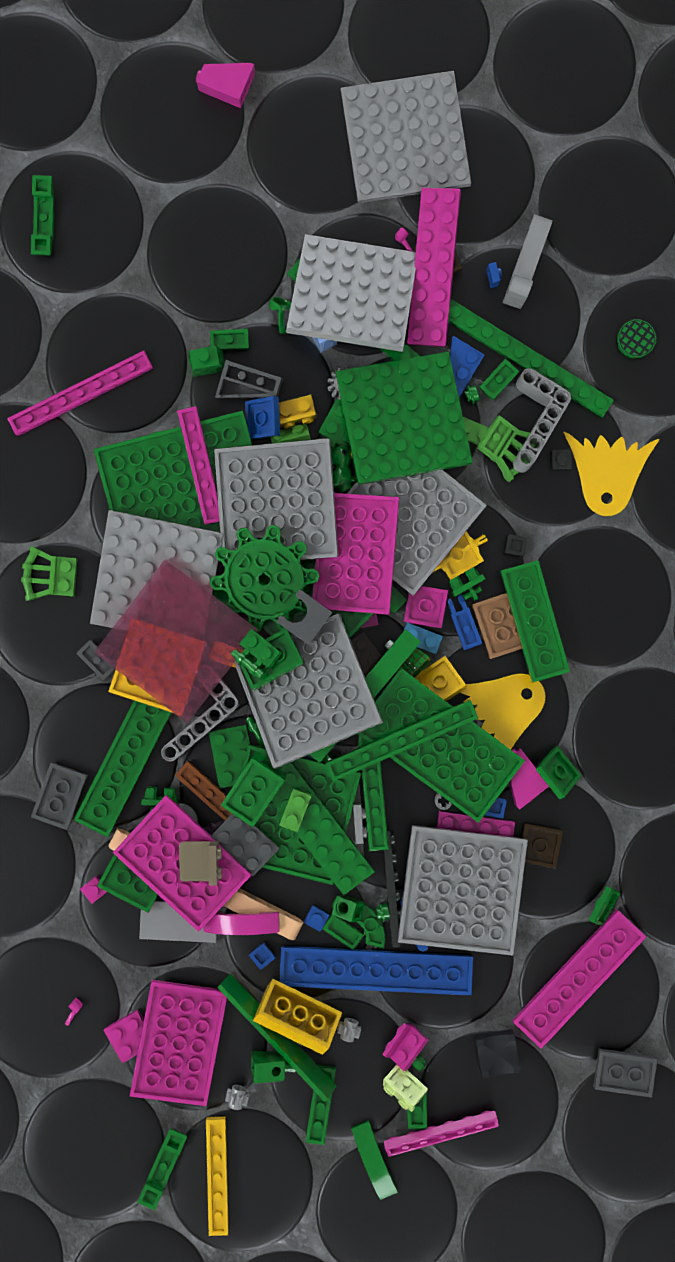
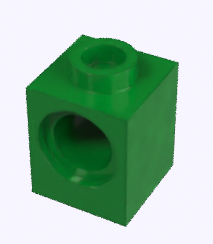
M338 895L333 902L332 915L349 922L360 921L365 902L348 895Z

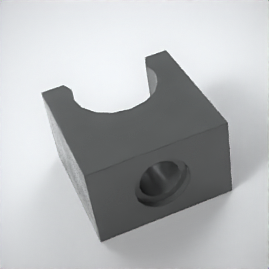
M299 589L296 597L306 604L307 614L305 618L299 622H292L281 615L276 622L309 645L332 611Z

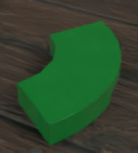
M365 904L361 920L357 921L364 929L366 935L365 944L384 949L385 931L381 919H378L377 913Z

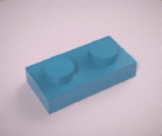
M406 623L404 631L406 629L421 641L417 647L436 654L443 636Z

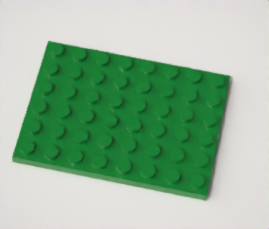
M243 411L200 421L216 489L214 449L252 446ZM181 427L93 449L110 510L220 532V521L204 524ZM229 429L230 440L224 438L226 437L225 431ZM222 437L225 441L218 442V438Z

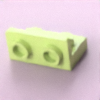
M398 1065L383 1079L386 1093L390 1096L394 1095L399 1100L398 1103L405 1110L409 1109L411 1112L428 1091V1088L408 1070L403 1071Z

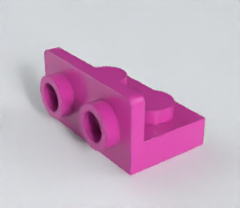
M404 1023L397 1029V1034L393 1040L386 1045L383 1055L391 1058L403 1071H407L429 1040L414 1025Z

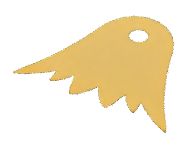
M564 432L577 464L584 498L589 508L601 516H613L621 512L628 504L639 474L659 439L646 444L639 450H637L638 442H635L626 451L623 437H620L610 448L606 439L600 435L595 448H593V445L587 438H584L583 446L573 436ZM604 493H610L612 495L611 503H603L601 496Z
M514 674L492 681L466 684L467 688L460 692L470 696L465 701L471 700L473 705H477L475 711L478 719L476 720H485L481 728L489 734L495 733L494 738L510 750L524 730L541 712L545 703V691L539 681L531 682L530 675ZM525 688L532 691V697L528 700L521 696V692Z

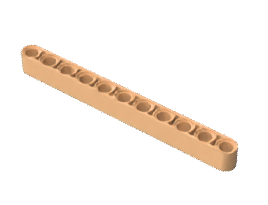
M117 828L108 847L115 851L130 833ZM240 888L223 905L238 914L279 912L280 932L277 933L290 940L296 939L304 923L298 917Z

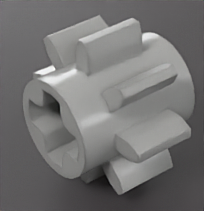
M345 1018L344 1022L339 1021L337 1033L340 1034V1039L346 1042H353L354 1038L359 1039L361 1027L358 1026L359 1022L352 1018Z
M233 1085L232 1089L227 1090L225 1101L229 1102L228 1106L231 1109L241 1110L243 1105L247 1106L250 1094L246 1093L247 1089L244 1086Z

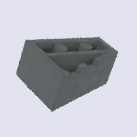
M226 360L215 398L278 397L284 379Z

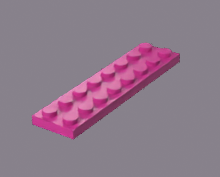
M422 188L414 266L416 270L407 344L410 346L446 347L461 197L460 189Z
M616 909L606 922L594 932L513 1018V1023L542 1049L639 946L646 936Z

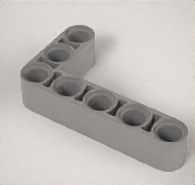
M534 214L503 299L504 304L518 309L522 308L532 287V277L553 220Z
M525 369L516 381V387L520 392L542 404L545 408L513 461L515 470L520 473L526 472L533 465L571 400V395L566 389L532 369ZM530 443L534 444L536 448H533ZM521 458L525 459L527 464L522 462Z
M211 665L199 666L196 677L217 702L162 748L161 754L166 761L177 759L239 706L238 696ZM203 668L210 670V676L207 679L201 676ZM217 682L223 686L221 693H216L213 690V685ZM228 697L235 700L233 708H229L225 704V700ZM212 710H218L220 712V718L218 720L212 719ZM198 722L205 724L206 729L204 732H199L196 729ZM182 735L190 736V744L186 745L182 742ZM168 747H173L176 750L174 757L167 754Z

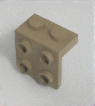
M183 841L180 843L181 881H209V886H217L219 880L222 879V867H219V860H222V848H219V841Z

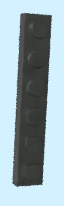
M387 828L389 850H384L391 940L393 947H400V943L397 940L401 909L397 910L396 903L400 902L399 890L395 891V883H398V873L393 869V864H397L396 852H392L391 845H395L394 833H390V829Z

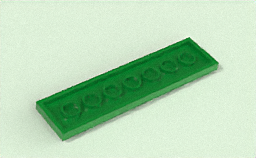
M135 700L133 701L74 821L106 837L110 836L172 712Z
M270 758L265 759L262 763L286 778L271 800L282 816L293 788L312 794L299 830L295 833L342 894L345 895L372 875L375 870L293 763L290 762L275 769Z

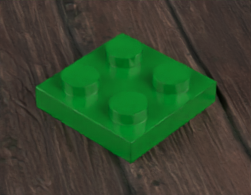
M558 746L553 748L535 769L559 799L564 798L582 776Z

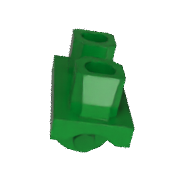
M472 567L464 572L469 580L466 584L463 585L459 576L449 581L453 590L451 592L453 597L468 590V593L464 594L463 598L467 600L472 597L474 601L478 600L476 594L482 590L480 586L474 589L472 587L485 580V577Z
M148 786L145 796L142 798V805L156 806L168 795L176 804H179V798L176 797V788L173 787L164 789V797H157L158 787Z

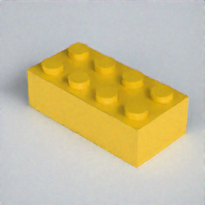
M272 979L265 990L253 1021L323 1055L331 1045L342 1012Z

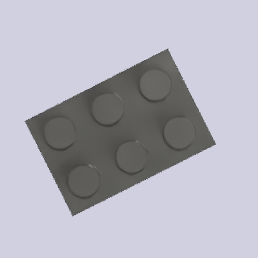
M51 762L31 818L68 830L88 775Z
M231 814L211 835L215 841H219L220 846L252 874L251 876H254L280 848L257 825L251 827L234 814Z
M599 1049L593 1087L596 1090L652 1097L657 1058L654 1056Z

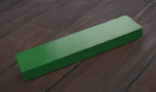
M317 1064L334 1083L336 1067ZM313 1090L305 1143L325 1144L332 1094L324 1102Z

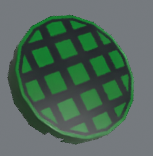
M634 319L626 322L617 334L618 348L629 358L636 359L646 356L656 343V334L653 327L643 320Z

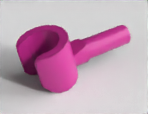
M400 228L395 235L396 241L402 243L407 251L414 252L405 240L409 235L404 228Z
M77 998L68 1006L72 1012L65 1022L67 1026L70 1025L73 1017L83 1006Z

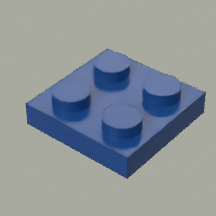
M270 396L245 401V418L251 440L280 436L279 397Z

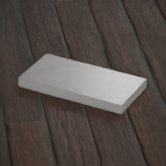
M155 900L149 913L141 910L139 939L216 943L217 934L204 932V927L198 932L164 900Z

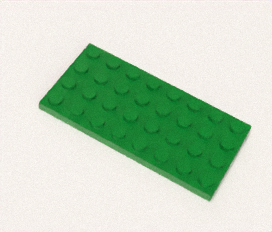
M400 667L375 700L383 723L358 734L371 743L453 706ZM473 721L390 757L478 823L525 762L524 759Z

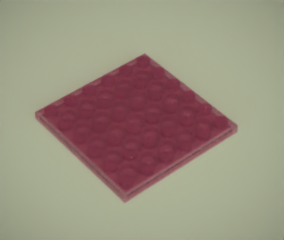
M165 559L94 653L185 722L189 723L235 662V658L231 655L232 651L237 649L241 653L245 648L239 643L250 629L258 632V629Z

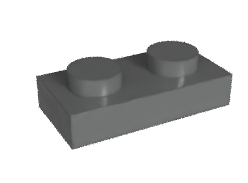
M89 640L76 653L103 681L116 670L117 665L92 640Z

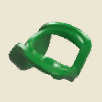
M273 297L269 301V308L272 311L279 310V333L284 334L286 330L283 315L285 310H290L292 302L280 297Z

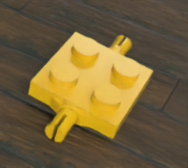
M466 531L433 572L441 568L446 572L448 578L452 580L483 562L484 560L479 553L478 546L488 541L485 538L486 536L483 534L474 540Z

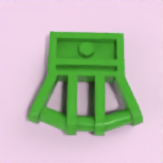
M499 415L496 416L477 449L491 458L490 460L496 462L505 480L510 482L519 472L514 467L509 470L502 456L513 462L516 456L508 451L507 448L511 445L520 451L523 445L515 440L514 437L519 436L527 439L530 433L518 430ZM521 458L522 462L527 464V461Z
M30 546V553L25 563L22 564L24 574L21 577V582H23L26 592V601L47 595L75 597L78 559L51 556ZM37 555L51 561V566L32 564ZM32 570L50 571V579L31 578ZM31 583L49 584V589L34 593Z

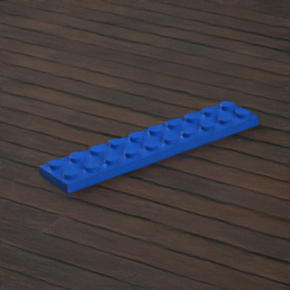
M281 946L280 982L290 987L471 995L473 955Z

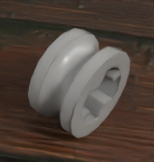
M437 793L434 799L436 806L441 810L450 808L451 802H445L446 805L444 806L438 802V799H441V795Z

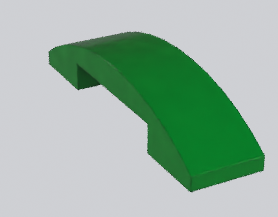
M32 175L34 220L33 234H31V255L51 256L55 220L53 177Z
M369 1120L351 1127L364 1166L380 1200L398 1193Z
M172 1128L169 1129L137 1203L155 1211L168 1178L187 1139V1135Z

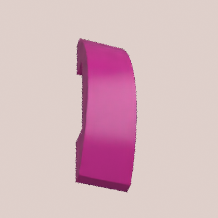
M217 912L204 926V932L222 935L280 932L279 912H260L259 914H223V912Z

